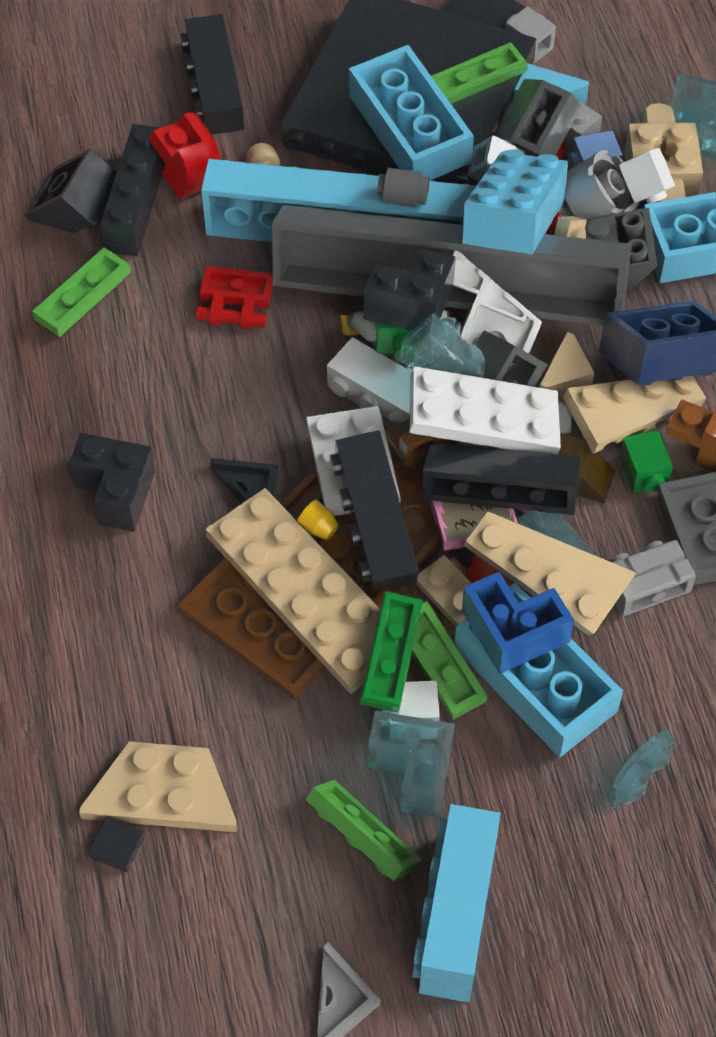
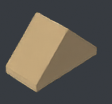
M566 333L540 384V388L558 391V402L561 403L565 402L563 396L567 388L592 385L594 372L574 334Z

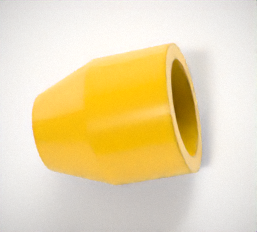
M317 499L313 500L303 510L297 520L311 535L326 540L330 539L339 527L332 512Z

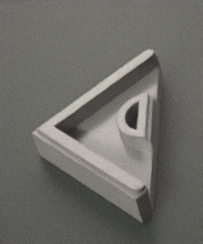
M328 942L323 946L317 1037H344L380 1005V999Z

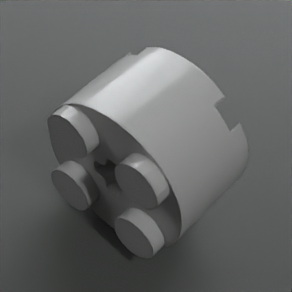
M601 150L567 171L564 202L568 204L575 217L587 220L637 209L639 202L634 203L619 167L620 164L624 163L620 157L611 158L606 155L610 151Z

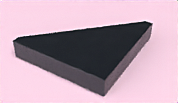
M211 458V470L241 504L264 488L275 497L279 474L278 465Z

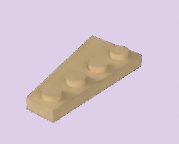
M687 376L681 380L668 379L656 381L650 385H640L630 379L567 388L563 399L594 454L603 450L606 444L613 441L616 444L622 442L624 437H628L639 430L645 432L652 429L657 422L664 419L670 421L681 399L701 407L706 397L694 376Z
M491 512L485 514L464 543L466 548L533 596L555 588L574 618L573 625L589 637L596 632L636 574L634 571Z

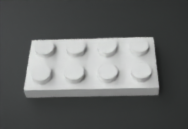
M414 366L410 375V433L517 451L558 454L561 448L558 391Z

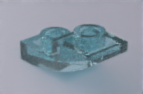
M667 728L645 742L624 764L610 792L608 802L612 808L623 801L626 804H631L640 799L647 791L646 788L651 772L662 769L670 762L676 741Z

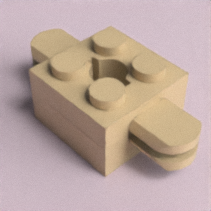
M661 103L649 105L644 111L642 123L629 124L625 145V160H631L648 151L660 148L675 186L665 190L667 197L656 202L699 195L703 168L696 123H675L674 112L670 106Z

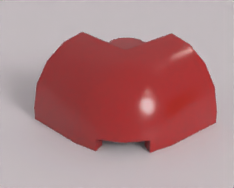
M193 112L185 113L178 122L153 130L148 137L167 165L162 171V175L178 198L181 200L202 192L208 160H221L222 156L215 139L199 116Z

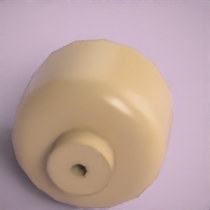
M255 144L246 152V163L280 166L279 157L274 148L269 144Z

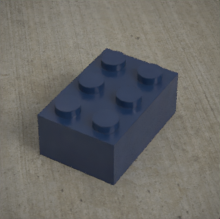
M696 301L609 312L605 314L599 352L611 361L615 367L627 374L633 382L640 385H650L653 382L668 379L681 380L683 377L693 375L708 376L712 372H716V316Z

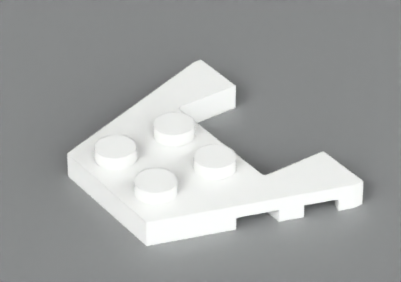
M455 250L453 256H456L453 286L473 293L477 297L450 362L445 363L423 353L416 352L415 359L409 362L406 368L411 372L415 366L459 374L484 330L530 353L542 321L498 286L482 270L478 269L461 252Z

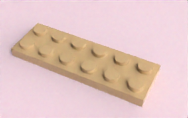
M264 488L205 529L206 537L350 694L364 684L380 608L272 494Z

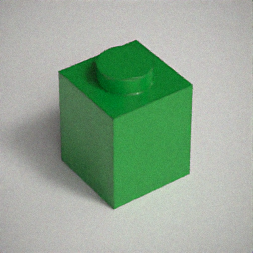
M659 430L623 438L619 459L632 494L643 491L649 493L656 492L660 483L669 482L673 466Z

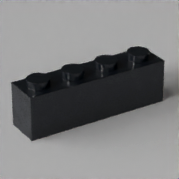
M223 14L184 19L186 33H180L183 53L189 52V56H185L187 75H194V79H189L192 99L198 98L199 100L198 103H194L195 113L211 135L244 130L243 106Z
M132 124L100 224L103 246L112 253L138 257L162 178V171L166 165L148 139L153 130L161 127Z
M380 430L335 440V454H330V463L334 477L341 476L344 486L343 489H339V496L343 511H350L353 524L348 525L353 547L360 546L363 559L358 560L362 582H369L372 593L417 583L419 570Z
M432 442L430 444L423 468L424 500L575 515L581 483L580 456Z

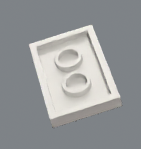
M379 406L307 417V428L323 504L332 512L333 516L350 514V511H343L340 501L339 489L344 488L341 476L334 477L330 463V454H335V440L380 430L400 501V494Z

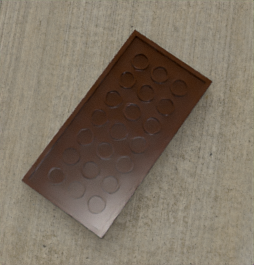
M381 415L385 431L396 425ZM387 440L400 494V504L419 569L442 545L439 528L435 526L430 501L424 500L423 468L426 458L406 467ZM316 467L280 502L296 521L313 500L317 499L323 504ZM351 513L334 516L339 527L328 540L311 535L308 532L380 608L384 591L372 593L369 582L363 583L361 580L358 560L363 559L360 546L353 547L350 539L348 525L353 524ZM226 558L177 605L179 614L294 701L326 668ZM397 587V588H393V589H389V590H385V591L391 592V593H397L398 590H399L401 587Z

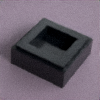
M106 817L89 851V856L93 860L128 873L145 838L144 831Z

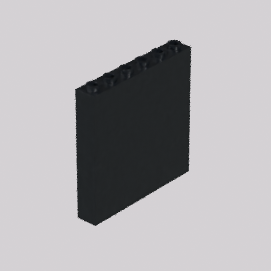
M349 0L281 123L283 145L296 151H304L320 156L325 160H333L355 169L369 171L378 175L386 174L388 168L399 169L350 98L349 68L409 45L430 76L510 42L525 61L533 65L536 38L406 0ZM522 74L451 104L474 135L473 150L474 146L494 135L513 100L514 89ZM470 164L430 180L473 186L477 182V180L468 176Z

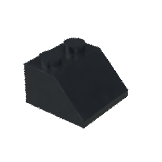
M90 148L53 168L25 217L30 221L70 233H75L85 227L90 229L101 218L102 214L99 211L103 204L108 202L117 172Z

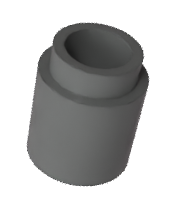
M388 168L386 174L379 175L377 195H382L383 203L409 207H417L418 204L426 205L430 177L422 176V172Z

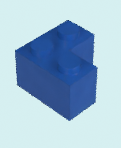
M497 572L465 586L463 590L462 612L499 674L570 642L574 618L555 588L518 603L501 573Z

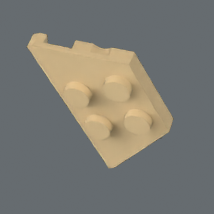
M129 741L81 805L79 811L81 819L105 821L106 817L121 823L237 832L236 818L209 748Z

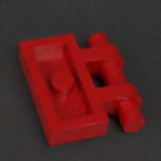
M206 266L200 290L201 302H210L211 307L198 306L196 320L209 321V325L221 326L222 323L240 325L241 329L252 330V327L266 328L267 314L254 312L255 308H270L274 289L273 273ZM224 305L243 307L242 311L224 309Z

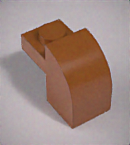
M681 399L667 425L665 434L698 447L699 452L695 464L716 472V409L713 412Z

